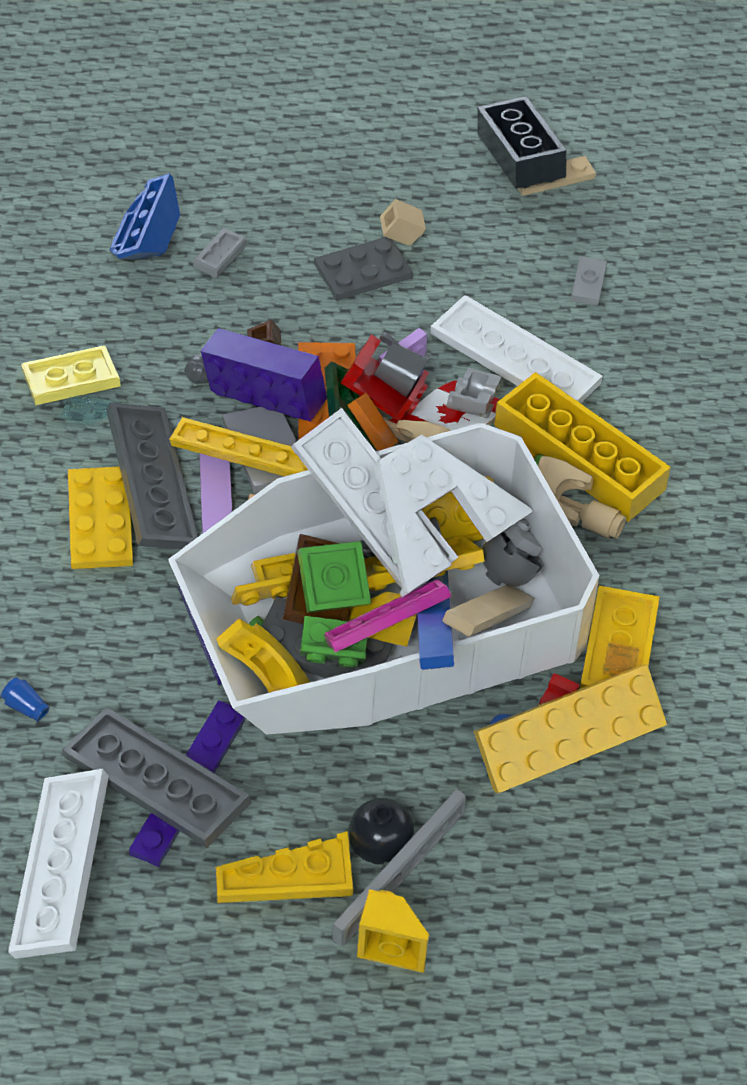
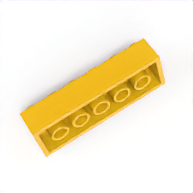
M537 372L533 373L497 402L494 426L500 430L522 437L525 445L536 452L537 455L541 454L565 461L593 477L591 490L584 491L599 502L621 511V515L626 517L627 522L666 490L671 468L669 465Z

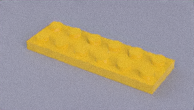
M642 664L473 732L492 788L495 793H501L666 726L667 722L648 665Z

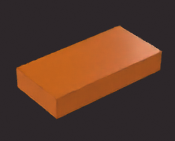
M367 393L348 404L349 409L377 451L390 448L399 442Z

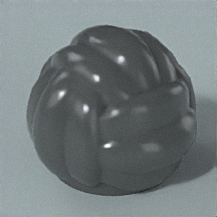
M196 353L188 361L184 371L191 382L195 384L208 383L202 356Z

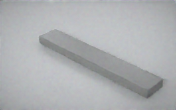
M456 789L334 922L333 941L340 946H345L358 932L369 889L376 891L387 890L393 893L461 818L465 811V794Z

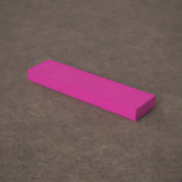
M436 579L411 591L404 597L396 598L326 632L324 637L328 646L336 653L452 596L448 587Z

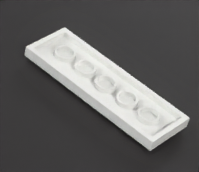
M466 295L431 325L430 334L517 386L537 372L576 401L582 403L602 382V375Z
M341 408L294 443L291 448L397 584L403 589L398 565H394L393 562L394 549L389 543L385 524L388 521L385 503H381L380 485L376 479L373 467L381 458ZM418 511L416 513L448 561L452 563L458 556L423 511Z
M103 769L44 779L8 951L15 959L76 951L109 775Z

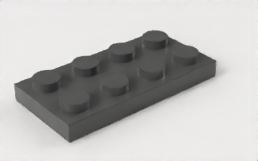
M276 596L261 626L285 647L302 670L325 679L385 663L393 646V643L367 638L366 659L363 664L358 663L355 668L339 666V661L326 659L325 663L306 661V656H300L303 624L282 619L286 599Z

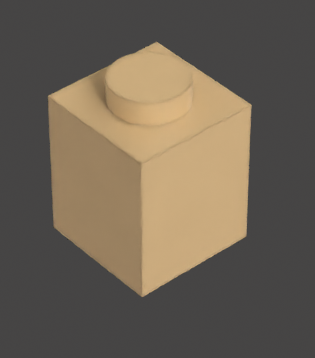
M397 199L380 216L383 236L405 245H412L417 238L423 235L426 229L422 210Z

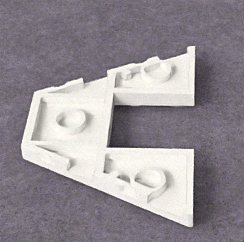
M423 435L418 436L373 465L376 479L380 485L381 503H385L388 521L385 524L389 543L394 549L393 562L394 565H398L403 588L400 591L401 597H404L451 565L416 513L452 491L486 542L533 512L530 507Z

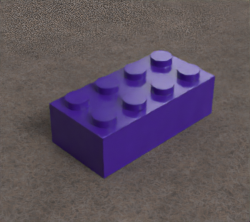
M220 328L214 332L200 350L210 390L216 395L260 406L269 411H276L310 422L327 400L319 356Z

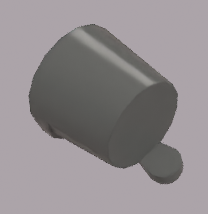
M383 332L379 339L389 345L390 348L374 375L406 398L432 354L426 353L424 356H421L402 347L390 334Z

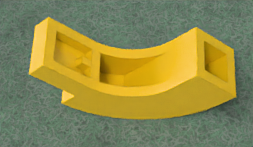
M239 618L216 638L219 647L246 664L260 678L269 693L310 683L300 665L285 647L257 623L252 627Z

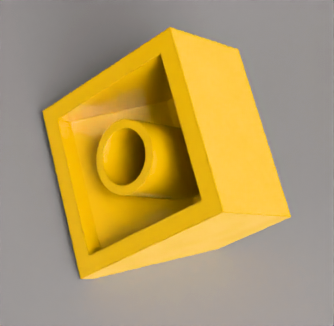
M369 889L359 923L357 957L424 973L429 939L428 932L403 897L387 890L376 891Z

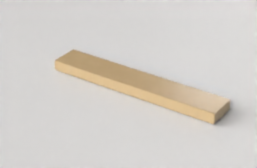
M505 585L447 610L442 621L469 637L531 608L535 598L513 586Z

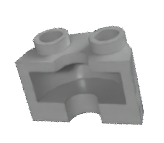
M468 368L464 377L458 378L455 392H450L447 408L488 418L494 407V404H491L490 401L492 402L496 390H499L502 376Z

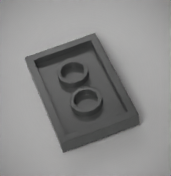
M388 237L314 258V265L336 301L412 279L413 276L412 270L395 243Z

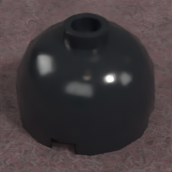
M375 798L363 803L355 810L349 824V841L354 853L363 860L373 864L390 862L414 836V823L410 813L400 803L389 798Z

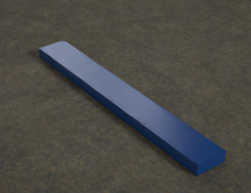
M448 570L444 575L433 577L424 584L426 585L437 579L449 589ZM450 598L418 613L420 669L422 670L454 666L452 627L442 621L446 611L450 609Z

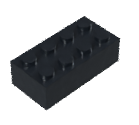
M527 96L477 107L478 135L515 189L528 188L532 185L545 182L550 183L566 178L567 150Z

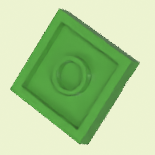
M361 541L306 547L297 550L307 613L371 604Z

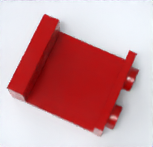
M371 334L356 356L341 384L360 396L367 393L376 407L399 421L406 412L411 415L420 402L419 399L428 387L424 382L429 372L426 370L422 372L405 398L374 375L380 362L372 358V355L381 340Z

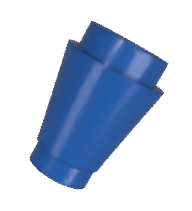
M13 678L1 693V698L5 700L4 704L37 722L50 709L25 679Z

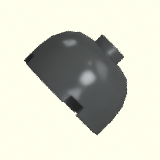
M504 531L490 541L485 542L482 548L485 560L483 564L488 570L486 576L499 586L501 583L508 586H522L532 580L544 566L538 555L537 557L532 556L515 547Z

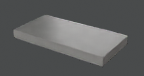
M257 407L222 415L225 429L292 446L297 442L283 413ZM242 465L254 494L260 492L276 479L284 477Z

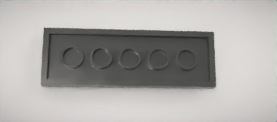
M110 402L106 411L138 546L183 549L198 538L176 448L171 446L169 440L172 433L166 409L163 407Z
M107 707L62 749L66 759L85 771L103 769L109 775L108 786L206 848L251 804L250 796Z

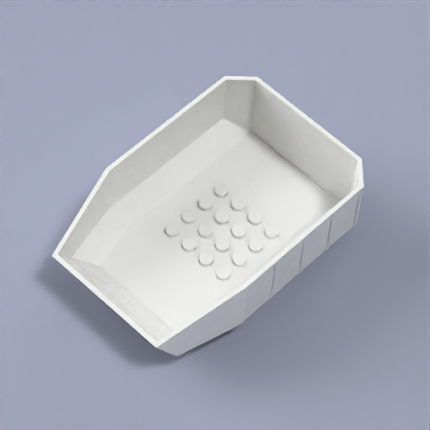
M483 423L426 437L482 476H490L494 484L530 507L533 512L524 519L531 525L529 531L543 548L538 554L544 565L542 569L528 583L522 586H513L535 598L531 608L469 637L452 628L453 667L420 669L418 613L416 614L407 647L393 644L385 663L326 679L304 671L310 683L271 693L268 692L260 678L246 664L219 647L216 638L240 618L249 624L256 616H260L265 620L274 602V599L271 597L261 599L259 602L249 606L232 604L231 597L236 586L256 582L251 568L253 561L295 553L300 534L336 543L363 540L309 470L276 479L170 557L168 561L232 708L266 735L368 726L384 719L420 710L433 704L575 662L580 654L586 650L599 574L522 437ZM405 444L379 450L376 453L382 459ZM485 539L473 541L481 549L486 542ZM483 562L475 564L474 568L468 570H458L457 568L448 570L449 592L452 596L450 597V609L506 584L501 583L499 586L493 583L486 576L488 570ZM397 582L387 584L385 589L369 590L370 599L387 591L397 594L402 589Z

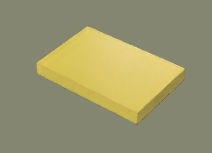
M106 346L21 364L35 405L121 386L120 378Z

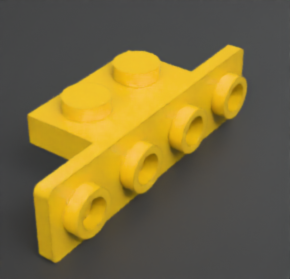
M295 553L253 561L251 568L256 582L236 586L231 597L232 604L249 606L259 602L261 599L272 597L275 600L276 596L281 598L287 597Z

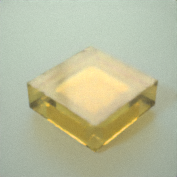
M608 642L602 674L614 676L636 667L639 648Z

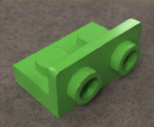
M305 616L300 656H306V661L312 663H325L326 659L339 661V666L355 668L358 663L363 664L366 659L367 638L335 653L328 646L324 634L348 621Z

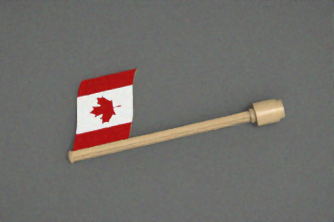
M454 380L435 389L418 403L411 415L406 412L401 420L427 421L444 426L451 431L477 423L490 425L495 421L496 406L500 399L494 397L492 402L490 401L491 404H494V407L488 418L447 408L448 396L451 391L455 392L457 381ZM387 417L383 418L396 438L407 443L411 441L398 434V429L396 428L398 421L396 419L388 420ZM562 495L559 498V503L579 513L583 528L608 539L610 537L617 539L620 536L626 523V517L621 515V511L596 500H593L590 504L586 503L583 505Z

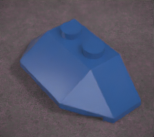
M170 173L148 180L144 185L145 190L135 198L125 212L109 249L117 258L145 259L152 256H160L167 250L180 217L174 180Z

